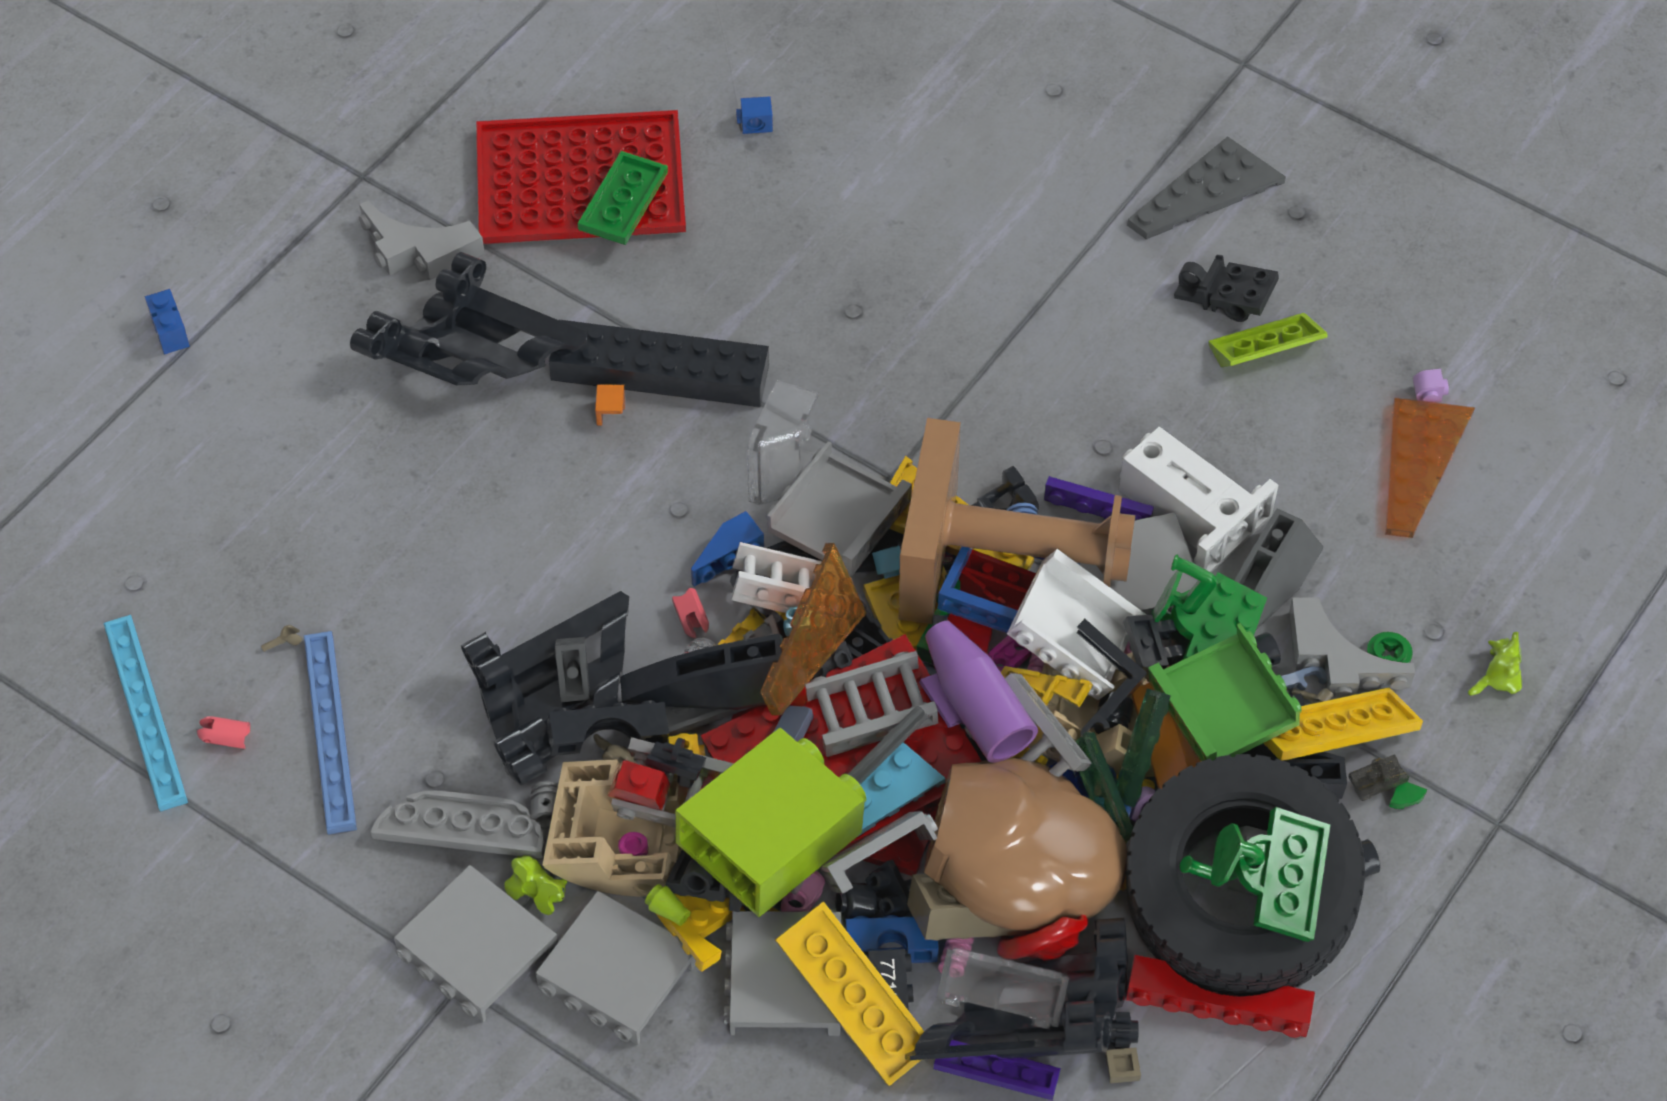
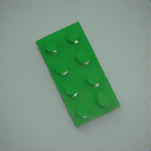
M621 151L580 218L578 230L626 245L668 173V166Z

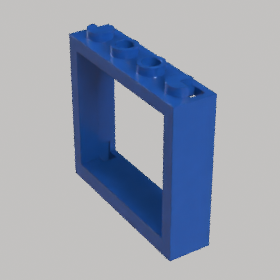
M961 546L939 592L938 609L1007 633L1018 610L954 589L973 548ZM1034 557V558H1037V559H1040V560H1044V559H1045V558H1040V557Z

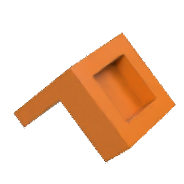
M597 385L596 422L597 426H602L603 414H622L623 410H625L624 385Z

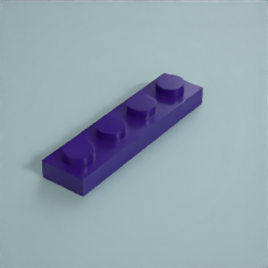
M1048 477L1045 484V501L1057 506L1062 505L1076 509L1081 513L1100 516L1104 519L1112 515L1115 495L1054 477ZM1122 497L1121 514L1135 515V521L1153 517L1154 506Z
M952 1040L950 1046L970 1044ZM996 1055L935 1059L933 1067L934 1070L1052 1101L1061 1068L1024 1058L1008 1059Z

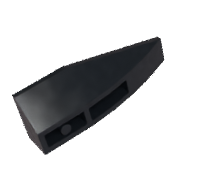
M780 633L694 650L661 660L620 676L622 703L629 705L652 700L656 703L664 702L665 706L739 710L793 700L789 652Z

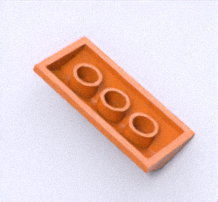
M1147 683L1140 686L1132 694L1158 789L1159 787L1163 789L1162 785L1174 775L1177 777L1180 771L1191 765L1195 767L1196 763L1201 761L1151 684Z

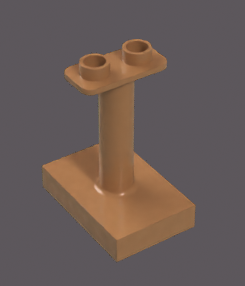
M927 418L900 553L899 620L932 624L947 545L1046 558L1058 549L1076 563L1096 565L1104 575L1103 583L1108 587L1111 586V580L1127 582L1135 515L1120 513L1122 496L1115 495L1112 515L1102 523L956 504L961 422Z

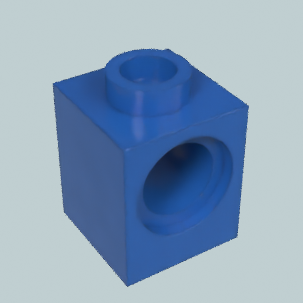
M771 96L741 98V109H736L737 124H742L743 134L773 132Z

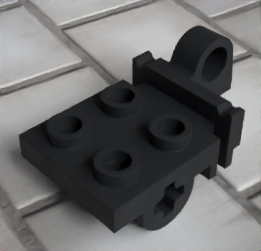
M1216 255L1208 272L1195 262H1186L1179 273V285L1174 293V298L1203 304V310H1208L1210 305L1213 312H1216L1218 307L1223 308L1228 318L1237 322H1244L1250 314L1261 316L1279 280L1278 271L1229 262L1227 267H1225L1223 255Z
M682 849L666 881V886L673 893L680 896L703 898L708 901L724 902L725 898H730L729 911L740 912L742 905L745 911H751Z

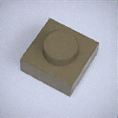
M1136 1047L1106 1051L1105 1058L1109 1083L1140 1081L1141 1072Z

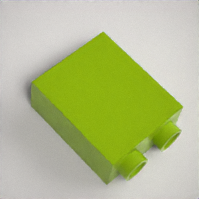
M778 728L676 809V844L753 913L761 917L862 833L866 794L862 786L852 776L843 774L838 777L824 765L821 752L810 740L801 738L796 741L782 728Z

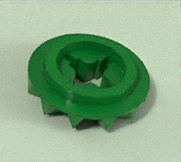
M1395 632L1376 634L1370 639L1367 647V653L1395 662L1410 663L1413 655L1412 646L1409 641ZM1385 649L1389 652L1395 651L1394 657L1391 655L1383 656Z

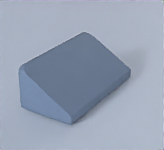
M787 706L774 732L778 728H782L794 740H800L804 737L814 718L812 709L808 707Z

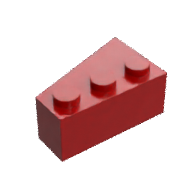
M972 550L959 577L960 591L1019 610L1036 573Z

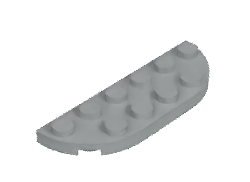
M435 790L414 793L406 796L407 800L392 808L390 805L378 817L370 832L372 839L513 856H530L543 859L544 838L539 822L537 823L535 819H531V814L526 807L515 801L499 797Z

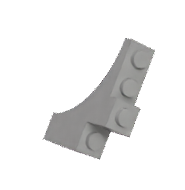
M369 200L359 204L361 210L359 221L364 230L369 229L376 246L375 260L380 268L384 267L390 276L416 264L420 272L424 271L429 279H433L443 269L451 270L452 261L459 252H464L474 257L485 254L483 238L470 220L448 227H416L387 217L376 209Z
M1320 597L1292 598L1289 619L1295 670H1302L1310 666L1322 667L1327 675L1326 689L1334 694L1332 698L1337 699L1356 695L1358 688H1364L1365 690L1389 687L1395 690L1411 688L1415 675L1414 663L1382 659L1350 643L1329 621L1324 612Z

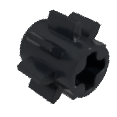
M1116 1012L1112 1021L1110 1042L1114 1043L1115 1049L1130 1048L1131 1043H1138L1139 1022L1138 1020H1131L1130 1012Z

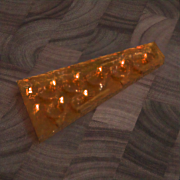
M1394 398L1385 535L1413 538L1430 500H1432L1435 490L1455 453L1456 447L1474 414L1475 407Z

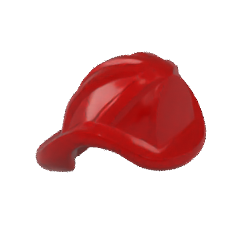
M1083 914L1077 919L1062 917L1056 922L1041 928L1039 931L1026 936L1015 935L1013 938L1001 936L997 945V954L1006 960L1019 959L1026 956L1043 960L1059 958L1068 949L1075 947L1079 943V933L1088 925L1087 916Z

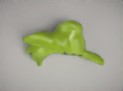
M1513 632L1511 640L1504 638L1497 641H1488V644L1492 647L1490 654L1495 657L1489 663L1486 675L1468 690V695L1479 694L1489 685L1497 691H1507L1510 694H1516L1522 689L1520 670L1522 655L1519 632Z
M517 856L511 862L513 875L504 884L507 895L514 900L527 895L533 899L541 913L545 915L553 914L555 910L553 903L561 902L565 898L567 880L550 877L539 862L530 856Z

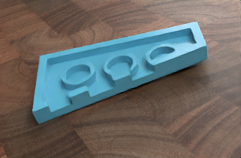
M903 742L861 784L866 794L861 834L876 826V823L885 817H890L899 812L901 807L911 801H917L932 788H938L946 782V778Z

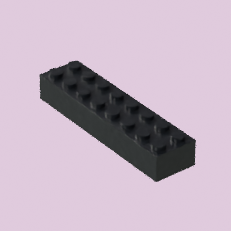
M559 319V321L586 331L588 333V343L575 352L560 349L550 354L549 370L551 381L589 386L624 385V390L761 407L769 369V346Z

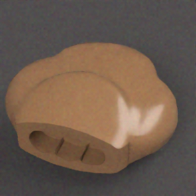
M1011 757L995 763L984 760L975 763L952 764L934 819L938 828L934 832L937 839L929 840L924 867L925 874L937 884L943 886L959 904L968 907L970 912L976 917L991 925L1011 930H1036L1048 926L1062 917L1077 919L1083 914L1087 916V919L1094 917L1115 898L1123 885L1127 873L1128 850L1120 829L1109 814L1094 801L1082 796L1063 775L1058 777L1049 772L1050 767L1036 761Z

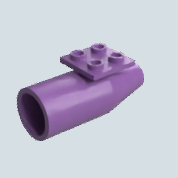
M942 621L930 628L925 638L937 673L921 679L919 683L930 700L935 702L936 708L948 728L964 723L986 759L992 763L1004 761L1025 749L1035 739L1038 728L994 661L950 621Z

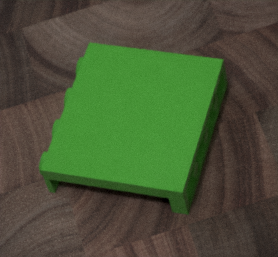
M1241 623L1236 625V635L1164 670L1159 662L1148 667L1149 683L1200 761L1207 759L1213 761L1216 757L1225 755L1235 757L1236 754H1242L1299 726L1300 712H1302L1298 700L1294 696L1290 697L1286 691L1287 687L1283 678L1279 674L1275 675L1271 669L1270 659L1266 653H1260L1256 647L1257 642L1251 631L1246 632Z

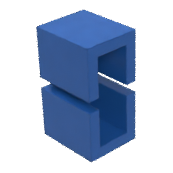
M167 289L144 296L164 355L190 347L186 330L171 290Z

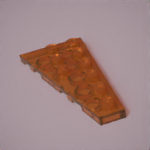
M825 543L822 550L825 554L821 564H816L813 571L815 575L814 581L810 588L805 589L792 618L790 626L793 629L789 638H784L780 647L783 651L779 661L772 664L760 691L771 715H782L803 690L805 684L813 678L866 615L863 603L835 543Z

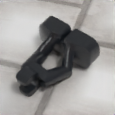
M1014 466L1003 470V484L977 498V502L971 505L1007 510V508H994L992 504L1008 492L1013 497L1009 507L1018 503H1029L1034 505L1037 511L1039 510V503L1035 494L1025 484L1023 477Z

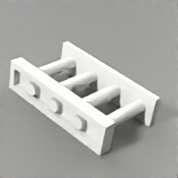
M740 542L733 568L743 570L744 572L739 571L732 592L733 601L784 613L790 607L811 605L818 621L838 625L844 619L849 604V597L837 593H841L847 573L826 562ZM755 574H760V575L768 576V577H771V578H767V577H763V576H759V575H755ZM810 587H815V588L823 589V590H825V591L818 590V589H814V588H810Z

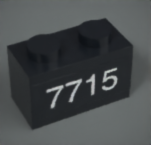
M904 947L867 949V958L909 1010L908 1003L914 1002L913 985L907 984L906 972H912L911 954H905Z

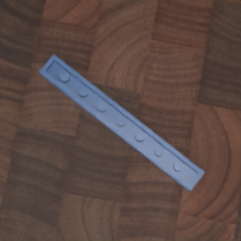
M332 631L304 635L327 833L329 835L357 830L333 634Z

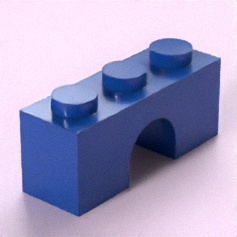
M887 915L883 918L857 916L853 919H846V931L866 957L867 949H877L885 943L895 942L902 945L907 954H911V963H932L938 961V940H925L914 917Z

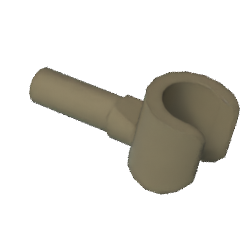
M286 625L281 630L280 636L261 645V648L265 652L285 642L297 646L302 641V637L296 634L300 630L292 625Z
M1293 688L1292 695L1301 693L1304 699L1312 701L1313 704L1332 700L1331 698L1334 696L1330 690L1325 688L1318 695Z

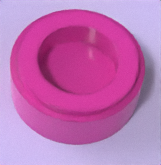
M639 832L624 834L618 843L620 854L647 856L649 851L646 837Z

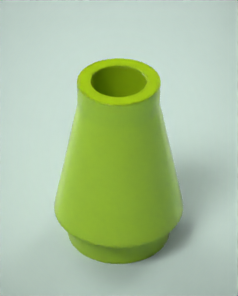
M656 885L645 899V904L649 906V911L669 919L679 926L683 925L690 916L691 911L680 902L668 886Z

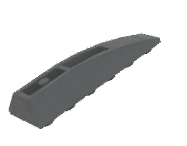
M1278 508L1267 523L1234 580L1267 597L1256 630L1300 589L1323 550V545L1302 519Z

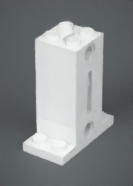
M1158 427L1152 433H1147L1141 439L1138 446L1126 451L1122 457L1123 464L1119 475V491L1133 501L1154 506V517L1175 512L1184 539L1197 549L1193 563L1211 573L1272 517L1278 484L1269 479L1263 486L1258 485L1250 494L1161 427Z

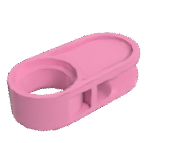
M817 871L804 880L796 895L790 892L782 898L781 911L809 912L821 897L825 885L824 877ZM797 900L801 902L803 906L800 908L792 907L788 903V901Z

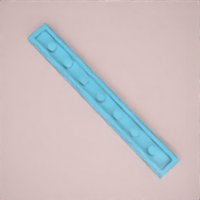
M128 615L105 622L103 624L159 811L188 803L132 616Z

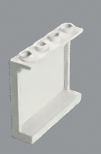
M1056 549L1041 562L1007 634L1063 676L1091 682L1093 686L1088 695L1099 700L1114 689L1115 686L1110 681L1116 667L1076 633L1079 630L1077 626L1085 618L1124 652L1129 639L1123 621L1127 616L1146 614L1060 550Z

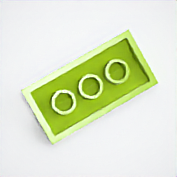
M1301 313L1212 339L1208 343L1220 367H1228L1324 339L1328 335L1307 314Z

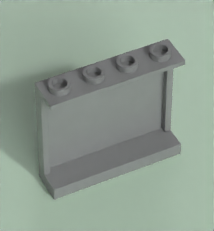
M828 441L822 449H818L814 453L811 463L806 468L803 467L800 470L797 480L793 485L785 488L779 502L769 508L766 514L768 532L852 576L911 502L912 484L903 479L897 487L832 454V443Z
M1175 512L1135 521L1127 582L1111 580L1110 588L1146 615L1152 614L1166 585L1177 571L1171 570L1174 556L1178 554L1180 558L1193 563ZM1080 563L1081 567L1103 582L1104 575L1096 565ZM1183 573L1176 591L1184 593L1190 590L1198 580Z
M909 812L834 855L819 868L831 891L843 894L852 889L853 886L844 870L913 830L919 840L937 839L934 832L938 828L930 814Z
M471 865L394 937L397 948L396 954L406 964L411 962L415 965L418 973L426 981L430 982L433 980L439 985V990L445 997L450 1000L452 998L456 999L461 1003V1008L468 1016L472 1018L476 1016L482 1022L486 1020L485 1010L544 952L549 955L558 944L555 932Z
M597 891L537 970L536 978L538 988L544 995L551 998L553 996L557 997L570 1010L586 1014L595 1025L599 1027L606 1026L613 1030L619 1039L625 1042L630 1040L639 1045L642 1029L687 968L691 971L696 966V960L691 954L687 955L682 949L683 943L677 936H672L666 929Z
M733 911V921L727 922L726 940L732 941V950H726V968H731V977H725V996H731L730 1005L724 1006V1024H730L731 1035H735V1027L828 1028V1036H840V1024L775 941L778 936L808 912H765L761 917H758L752 911ZM832 912L841 923V912Z

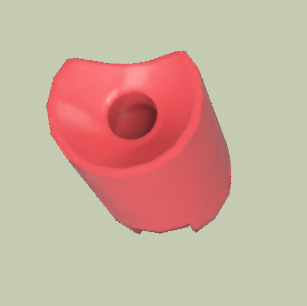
M689 588L682 596H673L672 602L685 633L691 638H697L694 628L702 627L704 632L707 633L709 621L697 591L694 588Z
M207 716L200 720L199 723L203 728L197 730V735L203 742L241 749L246 748L244 741L245 736L250 733V722Z

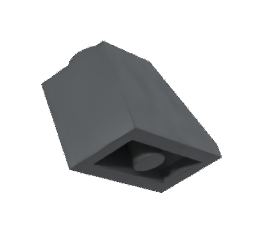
M585 637L556 639L555 651L561 702L589 700V675Z

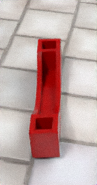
M1135 955L1126 1000L1133 1001L1134 1004L1139 1006H1157L1168 1012H1186L1201 1019L1214 1018L1223 1020L1230 1025L1243 1024L1253 1026L1259 1031L1272 1030L1282 1032L1288 1037L1297 1038L1307 1036L1315 992L1284 986L1272 992L1256 996L1238 997L1221 995L1204 990L1188 982L1164 960Z

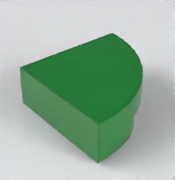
M1400 779L1389 807L1404 809V807L1419 804L1424 799L1428 789Z

